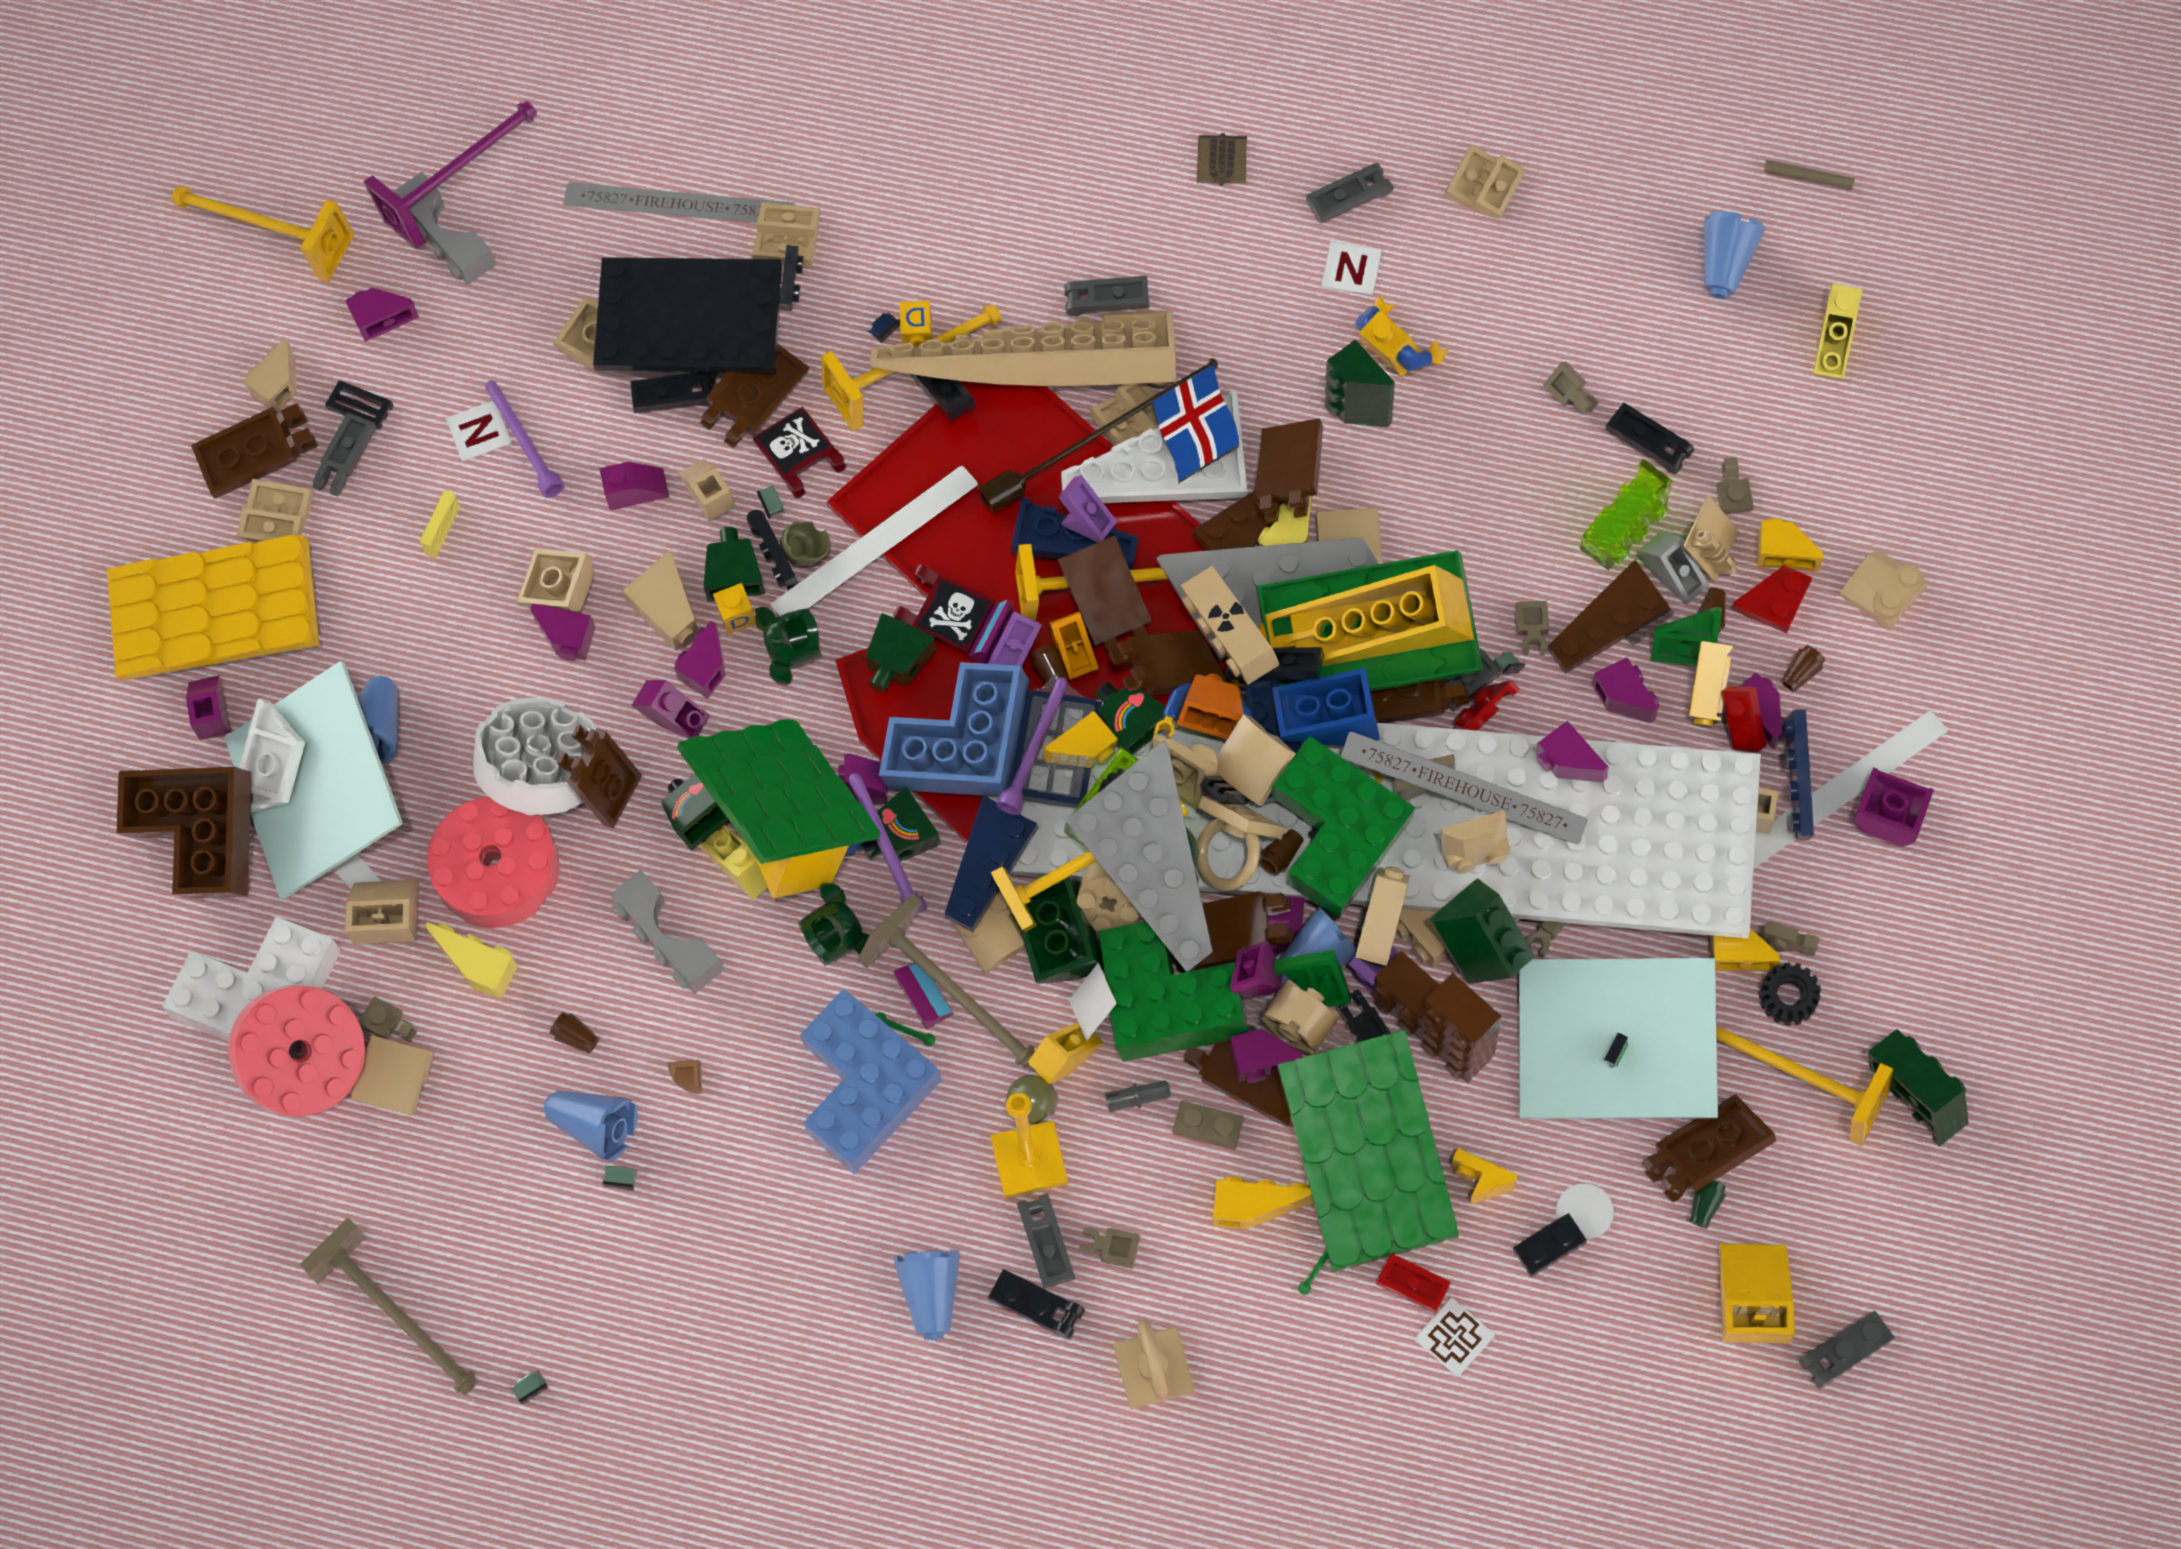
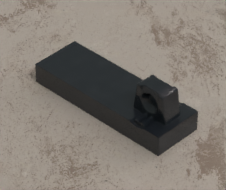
M1322 647L1273 648L1280 665L1257 680L1319 679L1325 656ZM1227 665L1225 670L1227 679L1238 680L1240 684H1245L1242 676L1235 677Z

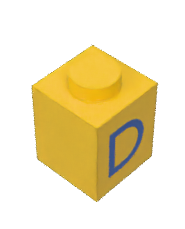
M930 301L899 302L902 344L912 343L914 347H917L921 343L926 342V340L933 339Z
M742 583L713 594L728 635L756 624L753 609Z

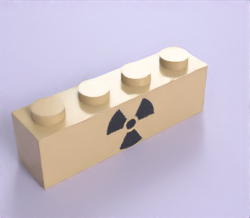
M1213 566L1180 585L1186 596L1181 599L1190 615L1194 613L1198 615L1199 618L1196 621L1205 636L1211 633L1214 637L1211 640L1214 648L1220 656L1227 655L1229 660L1226 663L1235 677L1241 675L1247 685L1280 665L1269 642Z

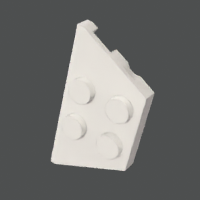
M259 698L239 767L251 772L250 814L289 803L305 746V741L274 705L268 700Z

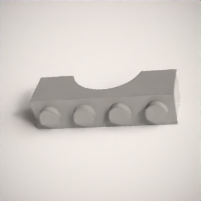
M420 172L393 192L400 198H404L428 178L423 172ZM435 188L409 208L423 238L426 237L431 242L429 246L437 258L444 257L448 262L446 266L456 279L461 277L469 285L496 266L495 259L490 248L475 231L451 233L437 225L438 217L445 205L439 190Z
M641 870L611 893L615 905L612 906L613 910L623 921L629 919L635 926L632 931L643 944L648 941L654 947L652 954L663 967L668 963L675 971L671 975L682 989L688 986L695 994L724 971L720 959L701 937L680 941L672 939L660 931L658 928V917L665 902L661 892Z

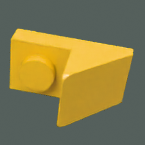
M1457 1148L1452 1159L1451 1168L1456 1170V1175L1468 1181L1478 1180L1470 1204L1481 1202L1515 1188L1518 1175L1460 1148Z

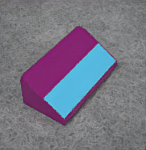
M1007 599L993 605L968 652V658L982 664H988L1014 612L1012 601Z
M916 963L893 971L896 981L926 1030L954 1015L935 981Z

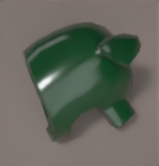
M756 608V625L758 629L763 631L765 647L772 660L769 674L778 684H791L793 679L792 668L822 657L816 620L808 608L785 613L778 617H775L773 611L769 608Z
M833 883L821 884L819 886L820 896L825 904L803 917L798 922V926L808 946L818 956L822 964L827 966L846 956L854 949L860 955L870 934L862 932L857 916L844 903L846 899L844 891Z

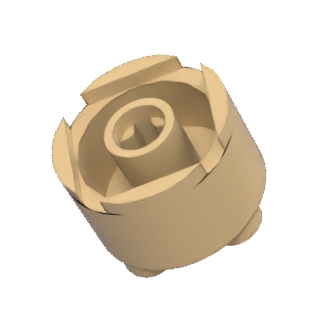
M1096 861L1086 868L1076 902L1083 910L1093 929L1099 932L1100 930L1134 923L1139 916V912L1101 864Z
M1286 980L1265 1010L1261 1021L1277 1038L1283 1035L1290 1040V1046L1302 1053L1312 1055L1319 1049L1340 1018V1015L1322 1003L1324 997L1316 990L1308 988L1305 992L1292 981Z

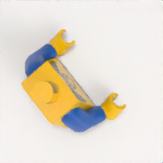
M1383 294L1356 319V327L1360 330L1359 337L1361 343L1401 377L1408 371H1414L1427 366L1431 362L1440 365L1449 350L1440 348V342L1433 341L1428 351L1420 352L1412 338L1387 317L1395 304L1392 303L1390 305L1383 300L1385 298Z

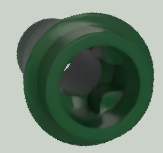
M1714 1180L1697 1192L1694 1191L1689 1223L1708 1229L1710 1221L1727 1196L1724 1193L1726 1189L1724 1184Z

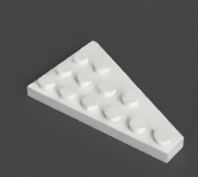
M1237 390L1228 391V394L1223 396V399L1235 421L1239 436V447L1179 484L1175 462L1159 428L1155 430L1151 428L1143 432L1139 437H1132L1112 447L1111 451L1095 459L1091 457L1081 465L1072 466L1062 471V491L1074 477L1082 475L1103 503L1228 499L1247 496Z

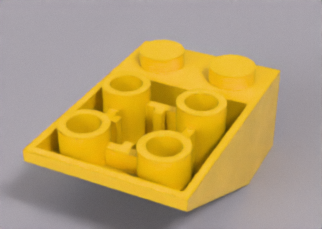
M1719 1244L1722 1343L1790 1344L1795 1335L1787 1245Z

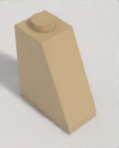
M668 551L623 590V594L627 604L676 651L682 645L686 646L693 641L698 628L673 555Z
M1386 866L1385 869L1378 868L1355 958L1387 966L1410 875L1404 874L1402 869L1393 866Z

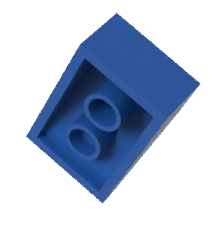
M1365 668L1319 677V679H1310L1272 687L1282 741L1305 743L1307 738L1311 736L1321 744L1344 746L1350 732L1376 741L1380 740Z

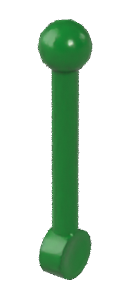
M882 1012L875 1014L889 1027L923 1040V1043L927 1046H932L935 1043L936 1039L932 1034L928 1033L925 1035L889 1020Z
M1326 1250L1306 1281L1299 1284L1298 1291L1301 1294L1306 1295L1311 1291L1310 1285L1328 1259Z

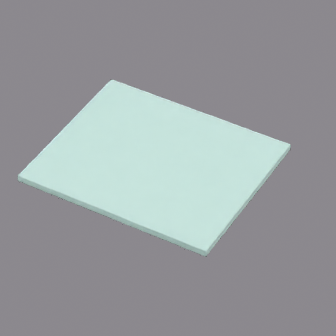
M339 661L274 704V707L305 741L289 803L251 813L278 895L282 900L293 895L403 824L345 662ZM252 719L224 737L234 767H240Z
M1715 958L1532 959L1519 970L1520 1119L1718 1118ZM1619 1032L1628 1037V1046L1618 1066L1611 1068L1609 1062L1604 1059Z

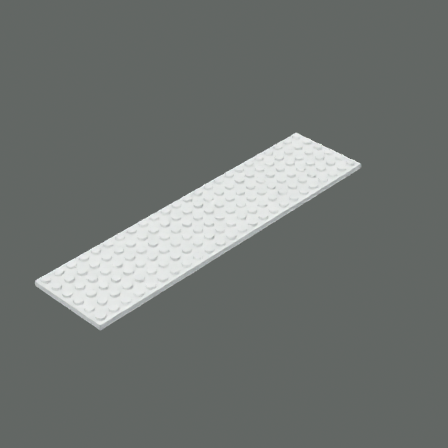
M1058 707L1049 728L1051 730H1056L1060 707ZM1066 708L1062 731L1066 732L1081 721L1083 710ZM1177 721L1172 723L1174 725V734L1171 740L1188 748L1201 744L1210 747L1217 756L1227 739L1176 725ZM1377 723L1380 740L1377 741L1428 760L1454 754L1455 770L1587 818V824L1580 843L1574 844L1506 819L1507 840L1511 848L1510 853L1506 855L1507 859L1494 865L1488 863L1477 865L1474 870L1459 874L1457 871L1449 869L1442 855V828L1492 813L1428 791L1418 797L1406 800V802L1415 807L1412 820L1351 904L1368 906L1378 868L1385 869L1386 866H1393L1402 869L1404 874L1410 875L1402 908L1439 911L1478 878L1501 896L1510 914L1516 919L1749 938L1761 754L1585 740L1609 767L1608 777L1604 782L1557 778L1551 771L1546 772L1536 759L1537 743L1546 736ZM1165 730L1158 734L1168 738V733ZM1046 735L1036 759H1042L1044 748L1054 741V736ZM1151 740L1128 760L1123 757L1116 746L1114 750L1116 753L1108 762L1103 765L1098 762L1091 768L1086 803L1098 794L1101 782L1107 778L1109 773L1113 772L1115 774L1117 769L1123 768V771H1126L1152 750L1153 741ZM1323 744L1341 757L1344 746ZM1348 761L1375 780L1372 769ZM1033 765L1029 788L1046 791L1050 767ZM1056 768L1052 792L1070 793L1072 770ZM1379 772L1382 779L1380 784L1394 793V780L1397 778ZM989 796V798L997 802L999 796ZM1249 800L1244 806L1286 827L1284 833L1289 829H1293L1303 837L1304 842L1300 845L1286 872H1280L1279 875L1274 876L1265 871L1259 863L1254 875L1244 886L1232 891H1219L1207 885L1199 875L1197 867H1195L1200 891L1239 895L1261 891L1265 894L1282 893L1284 896L1302 897L1305 900L1312 901L1286 883L1290 869L1311 841V838L1308 837V832L1312 830V825L1278 801L1256 807V803ZM1024 801L1020 815L1036 822L1038 830L1009 875L1042 877L1089 851L1065 821L1078 809ZM1183 802L1189 813L1184 816L1185 826L1192 831L1194 837L1198 840L1204 827L1217 817L1201 809L1196 810ZM1223 829L1214 835L1208 847L1207 857L1209 866L1216 876L1227 879L1234 877L1242 870L1248 854L1246 839L1234 836ZM1258 835L1260 856L1261 850L1277 838ZM1087 867L1074 873L1072 876L1081 881Z

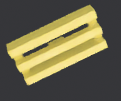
M446 490L442 493L420 539V543L427 556L437 557L461 507L458 504L457 498H455V493Z

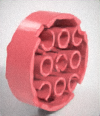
M490 797L474 799L460 805L449 813L436 828L427 854V867L430 879L445 906L455 915L464 919L465 922L479 927L500 928L526 920L535 914L548 895L552 894L559 876L558 850L543 819L538 814L530 816L508 809ZM495 858L499 860L497 864L488 866Z
M286 985L263 992L251 1000L236 1018L228 1042V1059L230 1060L234 1079L243 1093L254 1103L265 1109L290 1116L317 1114L339 1103L356 1084L365 1058L363 1032L352 1010L332 993L302 985ZM294 1041H299L302 1045V1055L292 1059L289 1055V1048Z

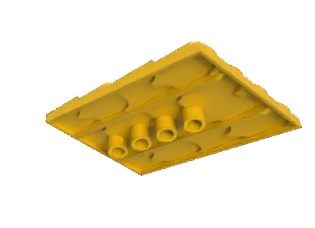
M287 535L256 543L250 541L201 553L190 552L159 560L149 559L107 569L115 677L120 680L319 646L309 539L304 535Z

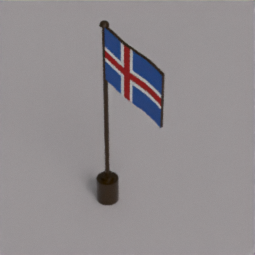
M1210 358L1209 363L1022 476L1018 471L1015 473L1010 469L1004 471L977 488L982 502L990 513L998 512L1025 495L1023 490L1026 488L1025 480L1151 404L1154 406L1159 431L1175 462L1179 484L1239 447L1236 424L1220 393L1214 370L1218 367V361Z

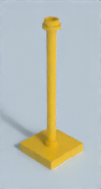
M177 186L172 193V202L180 208H186L188 205L195 206L304 240L300 250L318 279L326 282L331 280L355 235L338 204L327 199L310 230L192 194L190 187Z
M986 305L982 308V314L933 339L938 338L942 343L955 341V336L969 334L987 324L995 327L1002 320L1001 314L995 305ZM833 351L821 356L822 388L838 409L849 428L854 432L863 427V395L859 389L895 371L874 368L851 379Z
M1031 544L1018 546L1015 574L1021 615L1036 621L1039 605L1038 594H1041V591L1066 589L1068 586L1064 576L1040 578V575H1035ZM1161 567L1130 570L1135 582L1168 579Z
M1180 799L1183 816H1186L1189 813ZM1087 851L1024 887L1022 884L1016 887L1004 867L998 868L991 872L1021 929L1027 932L1037 926L1026 906L1027 903L1031 902L1030 898L1091 865L1097 859L1090 851Z
M1716 1026V1040L1855 1104L1854 1108L1857 1110L1852 1117L1850 1141L1860 1146L1863 1145L1890 1092L1893 1068L1880 1063L1867 1090L1858 1092Z
M1014 1093L1006 1101V1110L1015 1119L1017 1130L990 1135L1005 1200L1068 1185L1054 1120L1029 1126L1028 1114L1031 1111L1032 1104L1030 1098L1023 1093Z

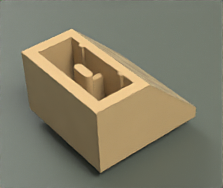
M401 880L354 883L346 901L345 932L353 944L416 942L418 881Z

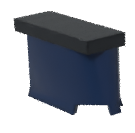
M888 311V314L883 313L872 323L873 327L868 332L882 343L900 327V320L896 319Z

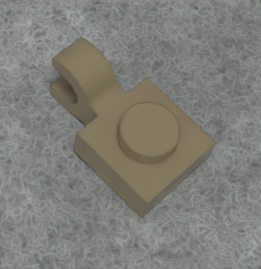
M1561 362L1543 384L1562 405H1569L1572 401L1582 413H1585L1587 410L1592 412L1599 403L1593 395L1582 390L1587 382L1567 362Z
M1737 457L1725 458V465H1722L1725 481L1718 482L1717 484L1721 510L1725 515L1753 511L1754 505L1749 479H1739Z
M375 996L358 1021L361 1028L376 1036L387 1039L393 1033L411 1042L417 1033L413 1029L412 1024L401 1019L403 1012L400 1009Z

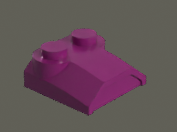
M1873 767L1854 818L1855 825L1863 833L1899 846L1911 845L1916 842L1934 789L1920 786Z

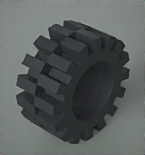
M1790 962L1784 963L1783 967L1777 965L1773 968L1772 972L1769 971L1763 980L1759 992L1761 1008H1766L1765 1014L1768 1017L1773 1015L1775 1017L1774 1022L1778 1024L1780 1020L1785 1021L1784 1025L1790 1026L1791 1022H1795V1025L1801 1024L1803 1019L1807 1021L1811 1014L1815 1012L1819 1003L1821 987L1816 984L1818 978L1816 975L1811 977V970L1806 967L1805 970L1800 969L1801 964L1796 963L1794 967H1790ZM1786 983L1794 984L1800 988L1802 1000L1794 1005L1785 1004L1778 997V988Z

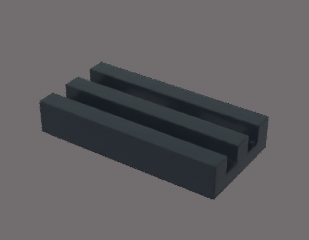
M341 380L338 381L325 404L328 410L345 416L346 413H351L375 422L376 429L378 430L383 426L382 421L387 419L388 410H392L394 406L391 400ZM340 392H346L348 394H351L353 396H356L358 398L381 406L380 410L376 409L374 407L364 404L361 401L341 395ZM335 401L341 402V403H343V404H346V405H348V406H351V407H353V408H356V409H358V410H361V411H363V412H366V413L371 414V415L376 416V417H375V418H374V417H371V416L366 415V414H364V413H361V412H359V411H357V410H354V409H352V408H349V407H347V406H344V405H342V404H339V403H337V402H335Z
M1205 776L1200 784V788L1222 804L1244 805L1250 800L1222 777Z

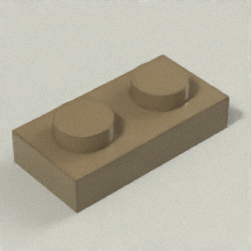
M1181 1100L1173 1127V1134L1236 1150L1244 1116Z

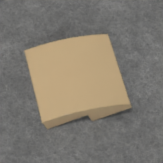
M1472 144L1468 148L1443 196L1476 212L1500 219L1526 169L1503 155L1496 159Z
M762 202L756 224L757 235L752 259H781V263L784 265L786 245L798 246L799 255L804 256L803 267L811 268L817 241L820 208Z
M1139 383L1132 387L1122 386L1117 389L1114 397L1092 407L1089 416L1101 428L1156 394L1146 383ZM1153 404L1106 431L1104 434L1116 446L1132 437L1141 436L1143 432L1151 428L1153 430L1159 428Z
M252 479L247 507L242 508L237 537L265 541L287 535H302L314 490Z
M1378 508L1316 512L1318 541L1363 538L1378 563L1382 564Z
M1243 714L1216 756L1218 761L1217 774L1251 801L1263 806L1272 791L1273 784L1296 753L1278 736L1269 734L1252 717Z
M372 1035L365 1051L361 1074L354 1085L351 1099L403 1114L415 1115L422 1084L427 1083L434 1051Z

